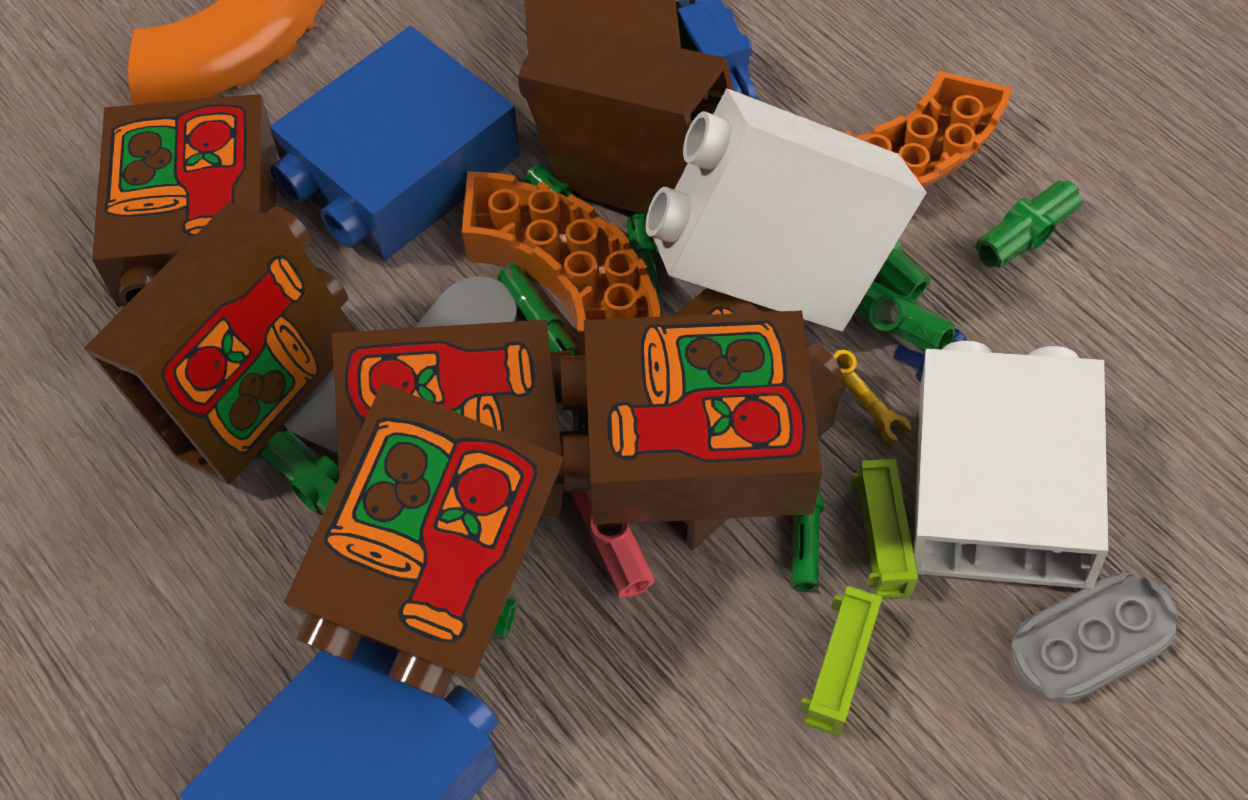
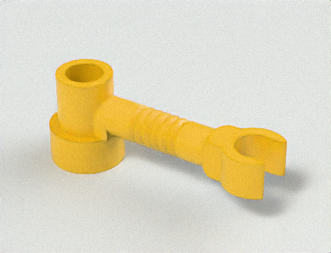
M848 350L837 351L833 357L842 372V380L844 381L842 390L847 387L854 394V397H857V400L862 403V406H865V409L876 420V426L880 429L882 440L886 444L893 446L898 441V438L891 432L890 425L897 426L904 435H907L911 430L910 422L904 416L897 415L893 410H888L879 398L870 391L871 389L865 385V382L854 371L857 360L853 353Z

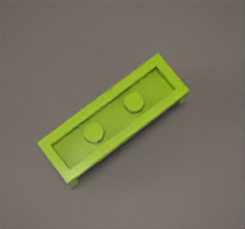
M896 458L861 461L860 473L852 475L850 485L851 488H858L869 549L872 573L869 575L867 586L869 588L875 587V595L881 596L882 599L912 596L918 581V574Z
M847 586L844 597L834 596L831 608L839 611L814 694L812 700L802 698L799 707L800 711L807 713L804 725L840 737L882 600L881 596Z

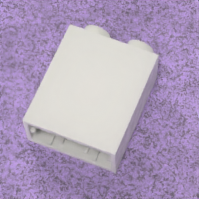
M726 88L714 114L703 111L691 123L683 146V157L688 164L675 189L662 187L655 194L646 217V233L654 238L669 276L777 311L802 310L803 319L843 332L927 192L899 154Z
M975 341L953 342L946 345L942 350L926 349L919 400L912 545L917 574L1087 589L1094 587L1108 553L1104 360L1082 359L1074 351L1059 346L1038 348L1029 355L992 353L986 345Z

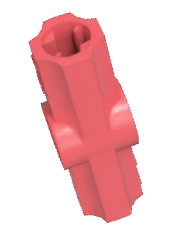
M591 490L569 491L590 535L592 549L600 556L618 597H634L653 585V574L630 529V523L593 524ZM609 527L620 531L614 536H604L600 533V531Z

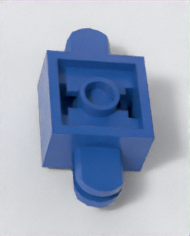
M721 0L676 1L681 49L725 57L734 91L757 100L756 88L750 80L748 69L749 57L753 53L752 45L746 34L742 35L738 29L733 12L730 9L726 10Z

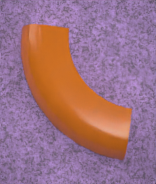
M218 0L203 11L180 21L162 26L133 29L128 60V84L132 104L217 98L216 95L223 93L233 86L239 90L262 77L261 71L270 66L273 62L280 64L298 47L297 40L305 31L310 32L315 26L314 18L319 9L324 8L326 0Z
M938 70L929 91L917 103L916 109L906 117L901 115L889 122L873 127L870 133L853 137L899 154L923 188H926L964 165L982 147L1001 119L1013 87ZM851 131L842 132V133H845V134H847V135L852 136Z
M467 171L462 237L467 261L503 267L516 263L524 274L547 287L559 298L574 321L578 332L580 356L585 355L584 320L661 317L656 289L653 288L648 276L646 264L642 258H638L624 233L613 222L608 224L603 218L595 214L594 207L571 194L569 197L556 193L551 190L550 185L539 182L536 186L516 181V176Z

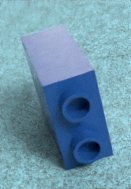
M411 25L269 126L280 160L270 166V172L282 192L296 204H301L309 197L323 208L320 211L321 218L337 241L347 248H352L361 241L384 262L465 199L467 171L498 173L520 156L515 106Z
M361 638L351 662L320 651L179 795L184 800H471L499 768L492 741L488 737L499 722L491 710L478 697L461 685H457L445 699H441L389 678L388 675L398 653Z

